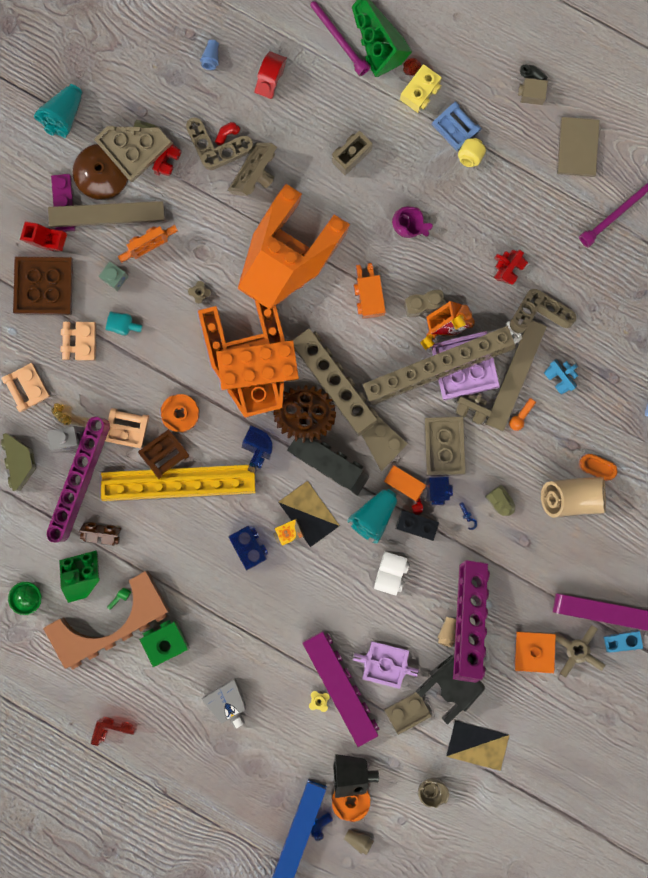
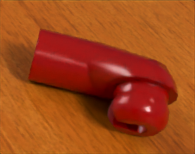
M235 122L222 126L215 143L223 145L227 135L231 133L237 135L239 133L240 126L236 125Z

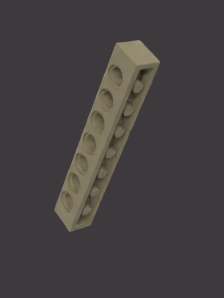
M506 326L364 383L363 387L369 402L375 405L516 349L509 328Z

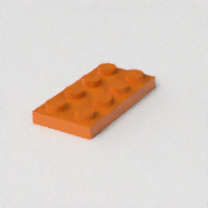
M293 340L216 352L222 391L299 380Z

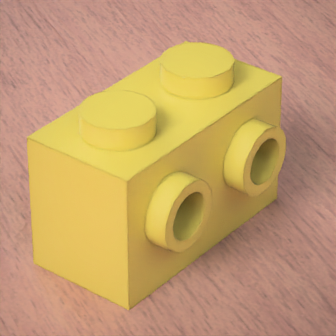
M423 64L401 93L400 100L418 113L421 108L425 109L431 101L429 99L432 94L436 95L440 90L442 77Z

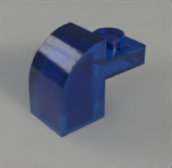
M251 425L242 443L243 449L254 453L248 471L255 474L257 468L261 469L265 458L270 460L273 448L268 434Z

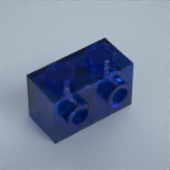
M429 477L426 479L427 502H432V505H444L445 501L450 500V497L453 496V486L449 485V477Z

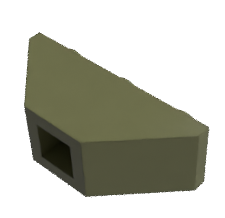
M5 433L3 434V439H1V445L3 450L6 451L7 456L4 462L6 469H9L10 473L8 484L12 491H21L36 470L33 449L11 434Z

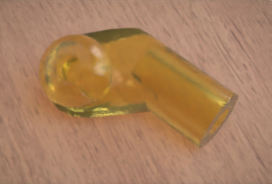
M55 403L54 407L51 408L52 414L59 422L69 425L72 421L71 417L62 413L64 410L63 405Z

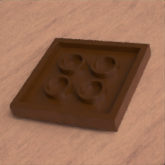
M15 257L13 313L26 315H72L73 258Z

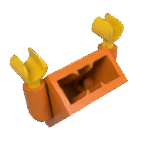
M449 301L428 315L426 318L429 332L420 344L427 350L435 344L432 340L437 335L455 336L467 328H473L475 320L472 318L470 308L467 305Z

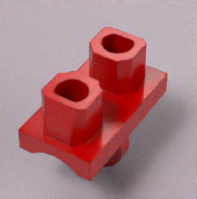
M172 144L157 158L152 167V170L155 171L154 174L170 176L174 167L167 163L169 157L178 160L182 153L181 150Z
M512 250L510 253L505 251L503 255L496 254L494 258L498 263L495 268L498 269V272L494 279L513 285L518 279V276L512 272L513 269L516 267L519 270H523L528 264V261L523 257L524 252Z

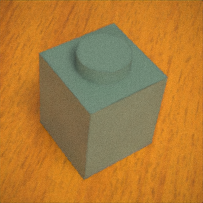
M109 261L98 277L118 292L129 276Z

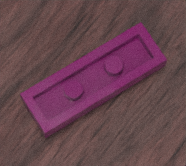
M51 175L53 207L74 206L71 175ZM75 226L55 227V230L71 232L76 231Z

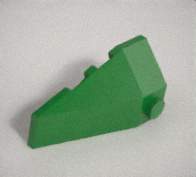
M356 0L352 10L357 28L360 29L363 39H361L362 46H365L367 53L365 58L371 66L370 69L375 77H379L402 65L412 53V50L404 37L371 0Z

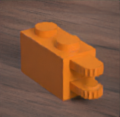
M368 263L369 277L362 278V267L356 265L358 278L357 284H354L355 296L359 295L360 303H357L358 314H362V319L385 316L386 311L380 275L374 276L373 265Z

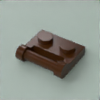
M169 429L138 451L140 457L158 479L162 478L165 472L181 460H186L190 457ZM177 449L179 452L177 455L157 468L155 464Z

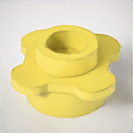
M313 691L309 708L311 710L318 709L322 712L327 711L329 694Z

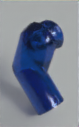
M329 812L314 822L311 836L314 837L315 841H320L324 838L323 827L333 821Z

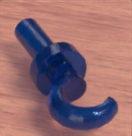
M461 502L459 505L464 514L462 517L467 522H474V527H468L469 530H474L477 527V521L470 517L472 516L471 512H468L464 503Z

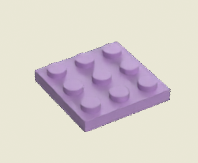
M484 331L435 343L431 346L433 356L488 333ZM493 358L438 379L443 401L500 388Z

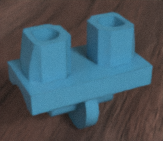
M555 359L544 372L549 380L557 375L562 379L555 386L560 394L569 390L572 391L577 387L568 375L570 373L574 379L579 376L574 370L578 367L576 363L571 366L568 361L564 362L563 366L567 369L565 371L558 360Z

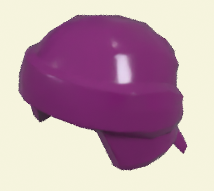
M401 207L392 218L394 230L404 238H413L421 234L428 237V230H431L433 227L431 223H424L423 214L417 207Z

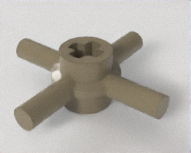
M591 625L582 640L577 639L572 642L559 633H554L556 634V641L567 648V655L569 657L559 673L563 677H567L575 663L587 661L601 671L606 666V664L590 654L591 651L588 644L598 630L596 627ZM580 647L583 648V649H582V652L584 653L583 655H582V654L575 655V650H574L575 648H576V649H579Z

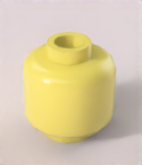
M477 138L466 139L458 152L460 162L466 167L478 166L486 153V148L482 141Z

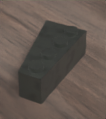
M313 437V442L309 438H306L305 443H303L302 438H299L297 441L293 440L287 450L289 453L315 468L323 475L330 477L342 487H346L356 496L359 495L370 478L362 470L363 466L356 461L350 463L346 460L348 458L346 455L339 451L334 453L331 451L332 447L323 441L321 444L316 442V437Z

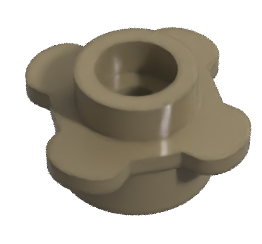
M198 281L193 288L188 289V294L195 298L196 303L200 304L206 297L211 295V291L206 289L204 282Z

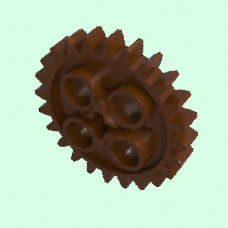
M297 385V390L290 387L289 393L283 392L282 409L274 410V422H277V428H282V434L288 432L287 438L295 436V441L302 438L303 443H305L306 438H309L313 442V437L320 440L321 434L326 436L327 430H332V425L335 424L336 418L335 405H332L333 399H328V393L322 395V389L316 392L315 386L309 390L307 385L304 386V389Z

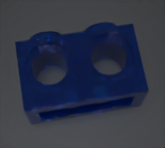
M248 525L228 536L246 571L267 560L266 555L269 553L264 544H259L257 540L259 534L255 527L251 528ZM242 533L250 535L249 543L243 544L240 541ZM251 550L259 552L260 556L257 561H252L249 558Z

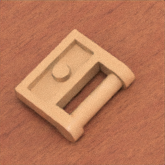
M33 363L1 378L3 383L8 386L18 405L16 407L18 412H23L50 397ZM19 379L29 401L24 402L13 380Z
M111 408L108 418L110 429L105 442L142 449L149 415L143 414L141 416ZM117 418L141 423L140 429L115 424V420Z

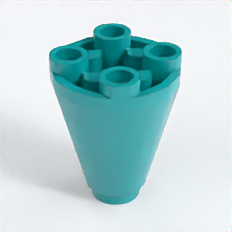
M70 84L36 111L34 118L45 127L44 131L51 136L56 134L63 138L67 137L71 131L82 99L81 95L83 93L81 89L76 85Z

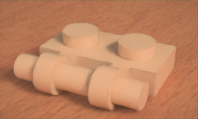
M63 322V329H61V336H63V346H61L62 360H70V353H75V360L96 361V322H76V329H70V322ZM70 336H76L75 346H70Z

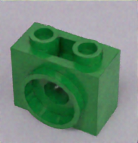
M168 620L160 624V629L154 631L152 628L142 633L144 637L139 640L152 667L190 649L177 620L174 622ZM164 640L168 641L171 645L168 651L163 650L161 647V642Z

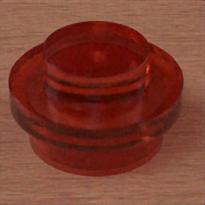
M410 58L404 62L403 71L406 75L413 76L422 67L421 62L416 58Z

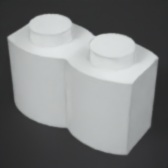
M384 551L373 588L393 595L401 592L404 584L401 578L403 573L407 574L410 564L407 562V558Z

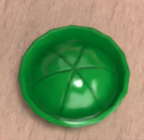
M20 582L11 588L8 594V603L15 613L30 615L39 608L42 595L35 584Z

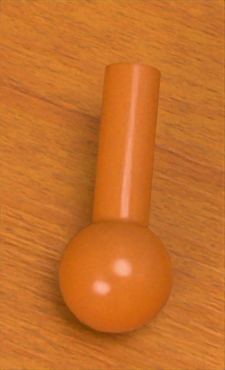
M529 398L518 416H513L510 419L509 425L512 430L519 431L524 427V419L535 405V400Z

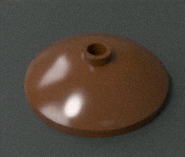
M98 144L85 148L75 159L73 179L78 189L87 197L96 200H106L117 196L125 188L128 182L127 177ZM97 166H102L100 171H96Z

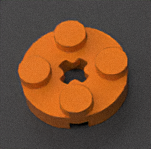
M177 394L168 397L161 407V418L168 429L184 433L196 425L200 411L197 403L191 397L185 394ZM183 408L185 416L176 418L177 413L175 411Z
M368 790L362 795L335 798V791L332 794L333 811L342 820L356 822L364 818L369 811L370 795ZM348 797L356 798L354 806L346 804Z

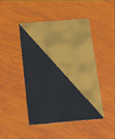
M308 481L278 502L291 521L298 519L305 535L303 538L310 547L339 527L337 521Z
M455 721L446 757L501 771L509 735Z

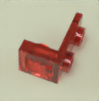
M109 717L100 718L96 722L91 744L99 746L102 741L105 742L108 730H105V728L131 735L136 733L137 728H134L133 724L128 722L119 724Z

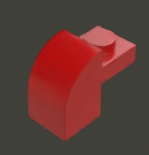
M271 51L267 53L257 75L258 80L254 93L269 99L274 97L287 57Z
M25 222L20 240L38 248L62 252L68 233L48 229L37 223Z

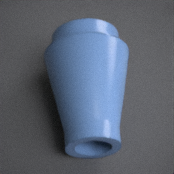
M215 40L208 41L200 59L201 66L207 70H215L216 66L219 65V43Z

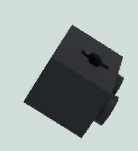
M402 510L395 529L434 541L439 522Z

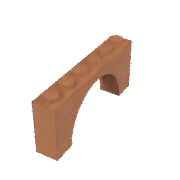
M145 571L129 580L133 593L132 610L128 620L115 633L104 637L86 636L73 629L64 617L43 628L65 669L71 667L72 670L82 665L81 660L86 657L91 660L99 655V650L105 648L107 651L116 646L115 641L120 638L125 641L133 636V631L139 629L141 632L150 627L149 622L155 619L159 622L167 617L166 613L170 610L149 571Z

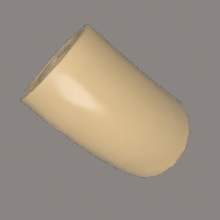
M604 477L546 482L541 490V503L544 511L552 518L583 514H604L606 512Z

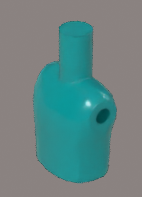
M110 311L105 330L126 336L130 330L142 332L143 325L132 323V316L129 314Z

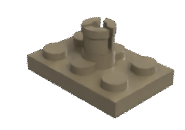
M256 143L227 191L233 195L248 196L254 191L256 182L260 183L264 188H268L272 184L274 176L264 168L274 158V152L277 147L272 143Z

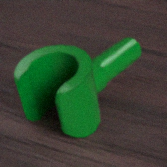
M126 588L119 590L117 596L107 608L111 610L120 599L126 601L131 591Z

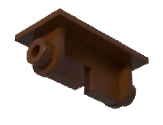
M94 522L83 523L79 530L81 532L80 539L84 542L98 543V537H101V544L115 546L120 541L118 535L121 528H117L114 525L103 526L97 525Z

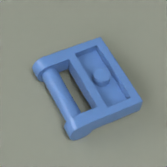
M456 101L431 124L456 151L460 150L466 139L473 138L482 130L478 124L476 125L460 109V105ZM452 113H455L456 116L470 129L468 133L451 116Z

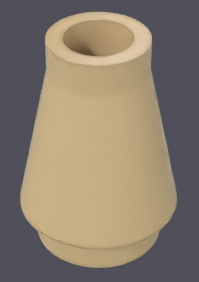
M446 617L437 637L439 639L438 644L453 647L456 634V619Z

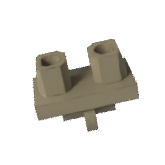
M479 392L477 396L474 394L468 396L474 402L460 396L457 401L458 406L455 414L465 418L470 409L475 412L472 422L482 425L492 411L478 405L480 403L485 406L487 400L481 398L483 392Z

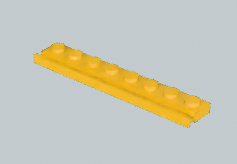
M254 464L169 469L160 479L154 475L152 470L101 472L102 501L256 493Z

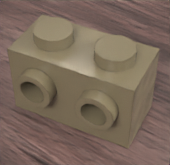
M359 130L356 134H352L342 147H338L333 152L332 163L346 175L372 151L373 143Z

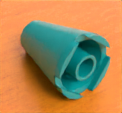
M387 489V491L381 490L347 519V522H352V529L367 540L372 538L374 539L372 543L378 544L398 502L396 499L397 495L390 489Z

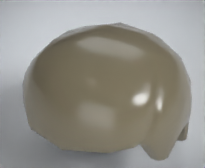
M429 778L420 784L418 796L426 807L438 808L441 804L448 802L450 794L442 780Z

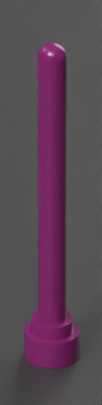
M312 1L310 3L311 8L353 61L355 72L359 76L366 74L371 68L369 63L358 57L318 3Z
M648 183L593 230L584 231L579 236L581 243L587 248L593 245L598 234L648 193Z

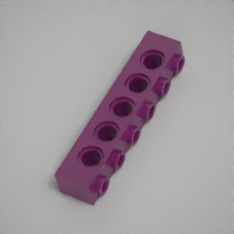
M466 560L459 565L454 680L476 683L482 680L485 675V666H483L486 655L484 640L487 636L485 619L488 616L486 600L489 597L487 582L490 577L487 563ZM472 580L477 583V587L472 584ZM471 598L475 600L476 606L472 604ZM470 617L475 620V625L470 622ZM469 636L473 638L474 645L470 643ZM468 656L472 657L473 664L468 661Z

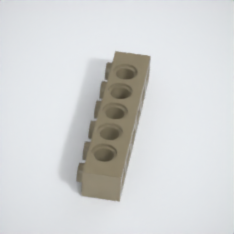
M307 329L293 340L294 349L326 393H328L329 397L333 399V402L357 435H362L377 424V413L372 407L368 408L364 403L367 401L361 392L357 393L353 388L355 384L349 376L346 378L343 375V367L338 361L335 363L332 360L333 354L327 346L323 348L320 344L322 340L317 332L312 333L310 329ZM312 347L318 348V352L315 355H310L308 351ZM323 362L330 364L326 370H321L319 366ZM338 377L341 379V382L338 385H332L330 383L331 379ZM346 392L352 394V398L348 401L341 398ZM357 407L364 410L360 416L353 414V410Z

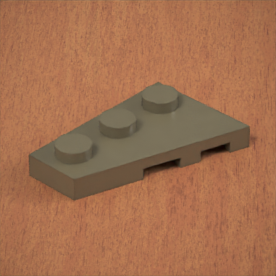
M361 409L356 416L362 415L364 410ZM378 416L376 417L377 424L364 432L362 437L382 472L407 443Z

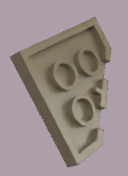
M107 126L94 139L130 182H134L173 144L162 129L152 127Z

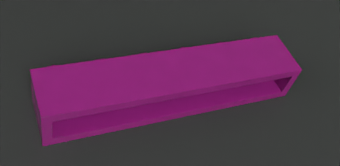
M321 631L302 641L357 747L378 737L377 731L380 730L375 719L371 720L368 716L370 710L366 702L361 703L358 697L361 693L356 684L352 686L349 680L352 676L347 667L343 669L340 663L342 658L338 650L334 651L331 644H333L329 633L324 634Z

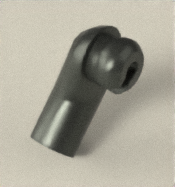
M524 64L520 67V74L524 78L547 80L548 78L534 65Z

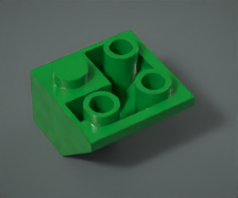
M97 550L59 560L60 586L68 603L87 598L99 582Z

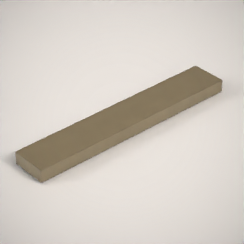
M163 201L48 207L50 227L165 221Z
M532 320L523 332L522 339L519 341L492 406V412L487 418L485 425L502 432L504 431L547 326Z

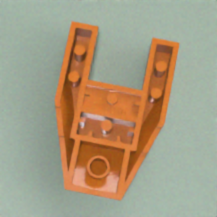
M285 184L253 233L238 285L240 291L268 309H272L289 297L291 293L297 289L299 290L305 283L318 276L346 236L350 226L349 223L334 214L310 248L281 230L299 205L302 193L288 184Z
M255 300L263 334L226 342L217 306L198 310L211 366L219 379L217 351L285 342L276 306L268 309ZM284 382L227 390L244 418L282 409Z

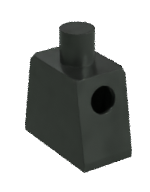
M335 754L333 764L335 798L365 794L369 783L379 782V771L368 770L366 759Z

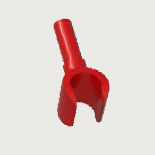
M420 498L416 504L411 506L415 515L423 512Z

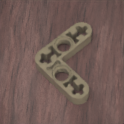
M194 117L186 123L188 134L203 166L207 170H215L248 155L253 149L252 139L248 136H240L214 148L200 119ZM193 123H195L196 125H200L198 126V131L200 133V135L198 136L196 135L195 130L191 129ZM205 139L208 142L207 147L199 148L197 146L198 142ZM245 141V143L250 144H248V148L245 149L244 147H241V142ZM235 144H236L237 148H239V149H238V152H239V153H237V154H236L235 147L233 146V145H235ZM224 149H231L233 151L232 156L229 158L222 155ZM218 152H219L220 158L222 159V161H220V162H219V159H218V158H217V159H214V158L217 157V154H216V153H218ZM208 157L214 159V164L210 165V163L205 162L208 161Z
M530 289L511 319L510 328L516 333H523L536 312H539L563 328H570L576 321V314L540 290ZM533 297L536 298L534 303L530 302ZM546 306H552L554 312L549 311ZM523 308H528L531 314L525 313ZM520 318L523 319L521 325L518 324Z

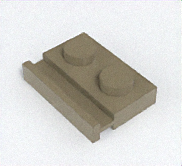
M417 692L384 709L398 735L432 717L422 697Z

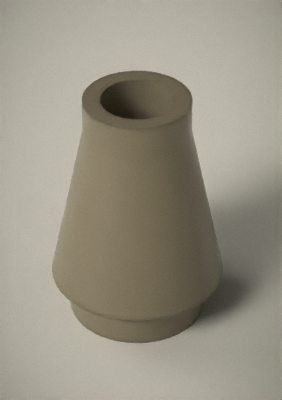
M350 829L343 839L360 854L364 853L365 855L368 854L374 842L370 839V836L354 832Z

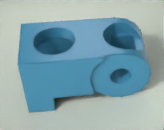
M638 629L604 636L606 652L643 649L641 633Z

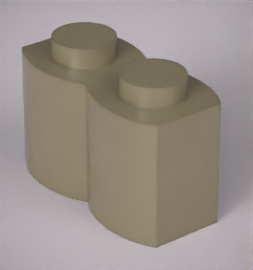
M432 290L425 295L415 294L409 296L404 301L407 317H418L425 312L433 313L446 304L442 290Z

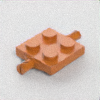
M175 224L166 230H162L160 226L157 228L155 226L146 231L147 234L132 238L129 241L130 243L126 245L128 251L118 256L121 263L131 257L137 259L168 242L169 236L178 232Z

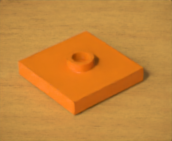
M517 631L515 671L554 673L556 634Z

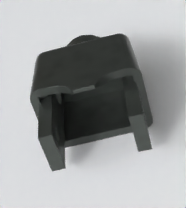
M450 655L429 673L430 677L416 690L417 694L422 697L437 682L441 687V696L444 700L456 703L442 717L447 725L462 710L466 712L485 690V686L481 681L474 683L453 679L454 655ZM468 656V661L473 664L472 657Z

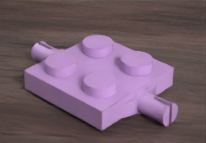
M371 641L370 649L366 656L354 653L353 661L364 663L363 680L400 689L402 679L406 674L417 677L419 669L408 667L409 650Z

